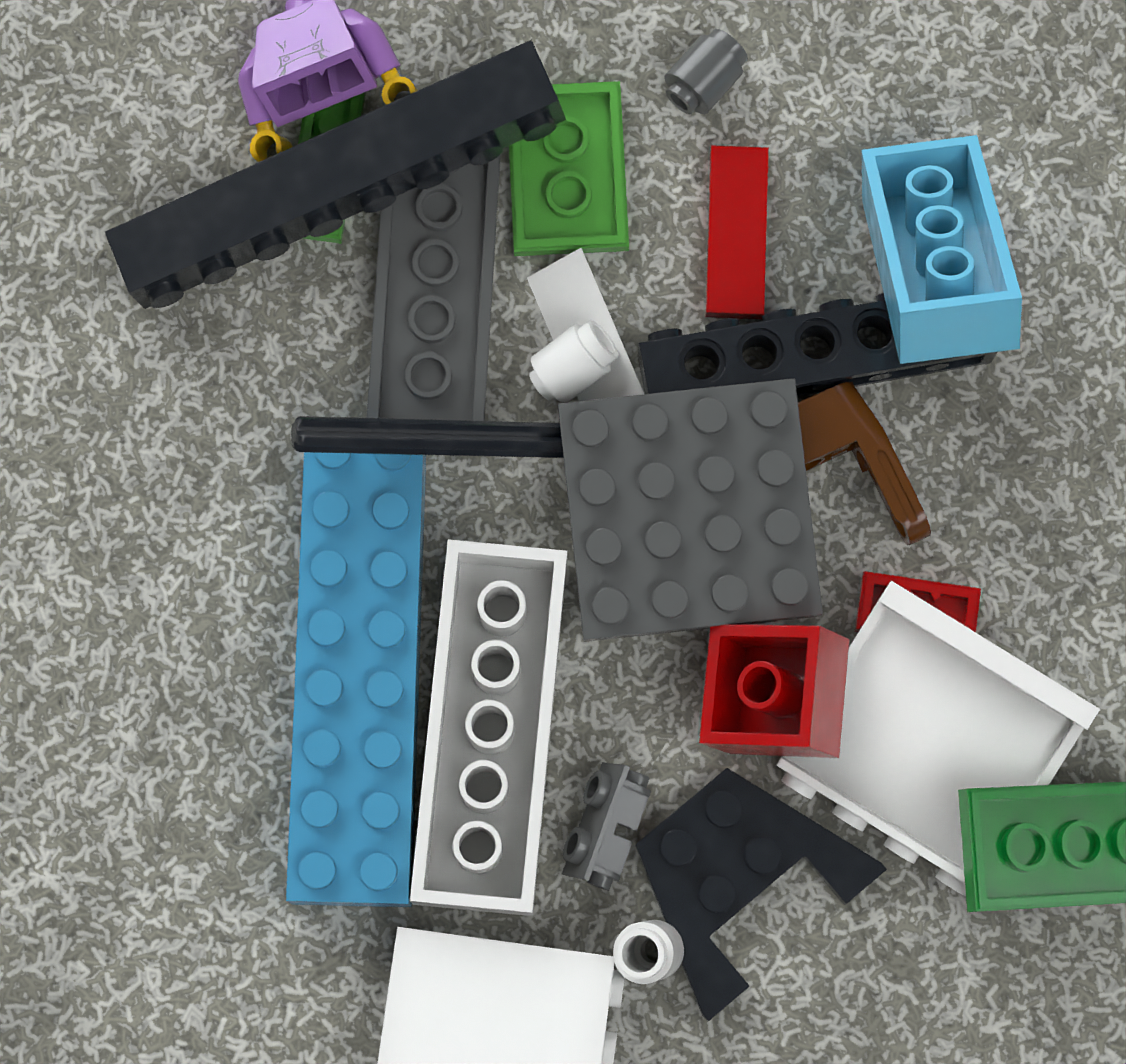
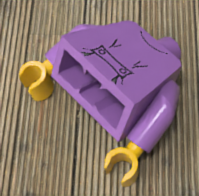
M287 0L285 12L265 19L257 26L255 47L251 50L238 76V84L249 125H255L257 133L250 143V153L257 162L267 159V150L274 143H276L277 154L293 147L287 138L275 133L272 121H274L277 127H280L377 87L376 79L380 77L385 84L382 88V98L386 105L394 102L396 95L402 91H409L410 94L418 91L410 79L399 75L397 68L401 65L377 22L352 8L341 11L335 0Z

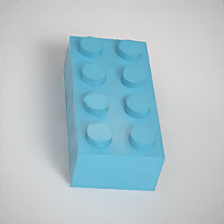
M973 135L863 149L862 202L900 364L1020 349L1022 295L978 136Z

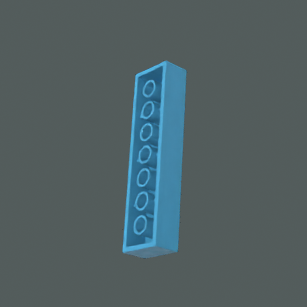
M304 452L286 901L292 905L412 907L410 894L414 856L426 455Z

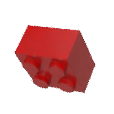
M724 624L710 627L699 743L729 754L839 758L850 639L822 626Z

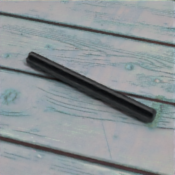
M299 416L291 427L292 447L298 452L563 458L560 423Z

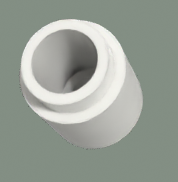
M589 320L583 326L574 324L531 357L534 370L529 373V376L535 388L545 399L551 401L556 398L562 403H568L611 370L610 363L619 357L618 351L608 334L595 321Z
M648 920L627 926L616 938L613 948V958L619 972L629 981L638 984H649L670 977L680 967L684 956V945L680 934L673 926L660 920ZM650 939L653 940L658 949L657 962L650 960L645 953V945Z

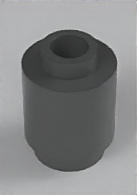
M714 29L709 35H700L665 74L664 79L669 87L666 90L668 99L686 114L690 115L694 111L704 115L707 114L743 74L742 66L748 60L745 50L731 35L723 30Z

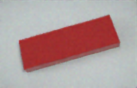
M711 145L705 317L762 319L764 315L769 147Z

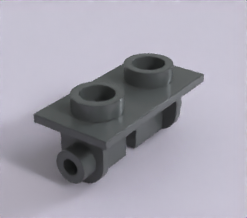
M602 762L600 769L592 774L585 787L583 799L587 805L579 827L574 828L570 832L565 842L563 859L566 863L562 875L587 880L588 884L607 891L610 890L613 880L619 882L632 841L614 835L617 824L637 831L651 794V790L646 788L650 779L648 776L629 770L630 767L627 765Z

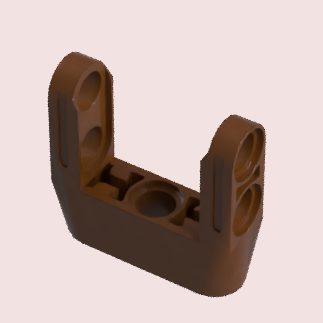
M845 382L799 402L798 409L806 471L852 451L862 472L868 470L900 537L906 545L914 544L931 536L926 514L883 427L853 383Z

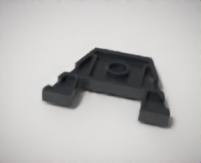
M728 768L635 844L665 922L673 926L682 938L684 956L681 964L693 990L700 1012L707 1022L750 987L710 939V936L802 858L806 859L844 905L887 870L880 861Z

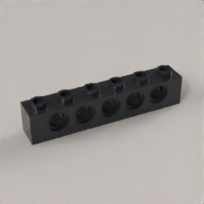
M884 293L876 296L877 302L854 305L852 299H838L820 305L819 312L797 315L795 309H780L764 314L761 322L740 325L738 319H722L707 324L705 331L683 335L682 330L677 328L656 331L648 335V341L639 343L637 357L644 394L795 378L797 397L821 393L845 382H852L855 387L990 364L998 352L900 364ZM865 327L877 328L886 336L887 345L881 349L867 348L860 342L857 332ZM808 337L821 338L828 344L831 354L823 359H812L804 354L800 347V342ZM750 347H762L770 352L774 363L765 369H754L744 361L742 353ZM693 357H706L714 363L717 372L708 379H696L687 372L685 363Z

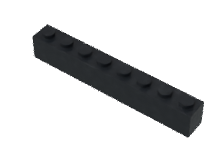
M531 39L105 231V235L129 294L144 309L148 307H166L179 301L184 296V291L202 283L216 284L223 282L237 272L236 268L255 259L265 261L281 256L290 248L289 244L309 235L320 237L330 234L342 226L343 220L362 211L365 213L381 211L392 205L396 201V196L416 187L419 189L435 187L449 177V172L469 163L472 165L488 163L499 157L503 152V148L523 139L525 141L542 139L551 134L556 129V124L565 121L566 118Z

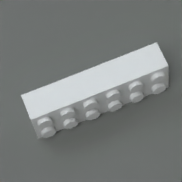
M449 539L447 541L410 902L413 905L533 916L567 569V551Z

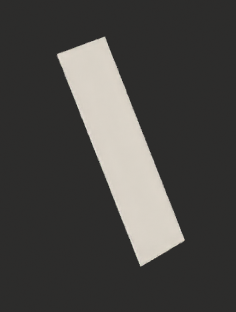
M582 248L527 277L553 340L574 324L583 326L589 320H593L608 334L618 351L619 357L610 363L611 370L577 395L578 400L587 401L644 395Z

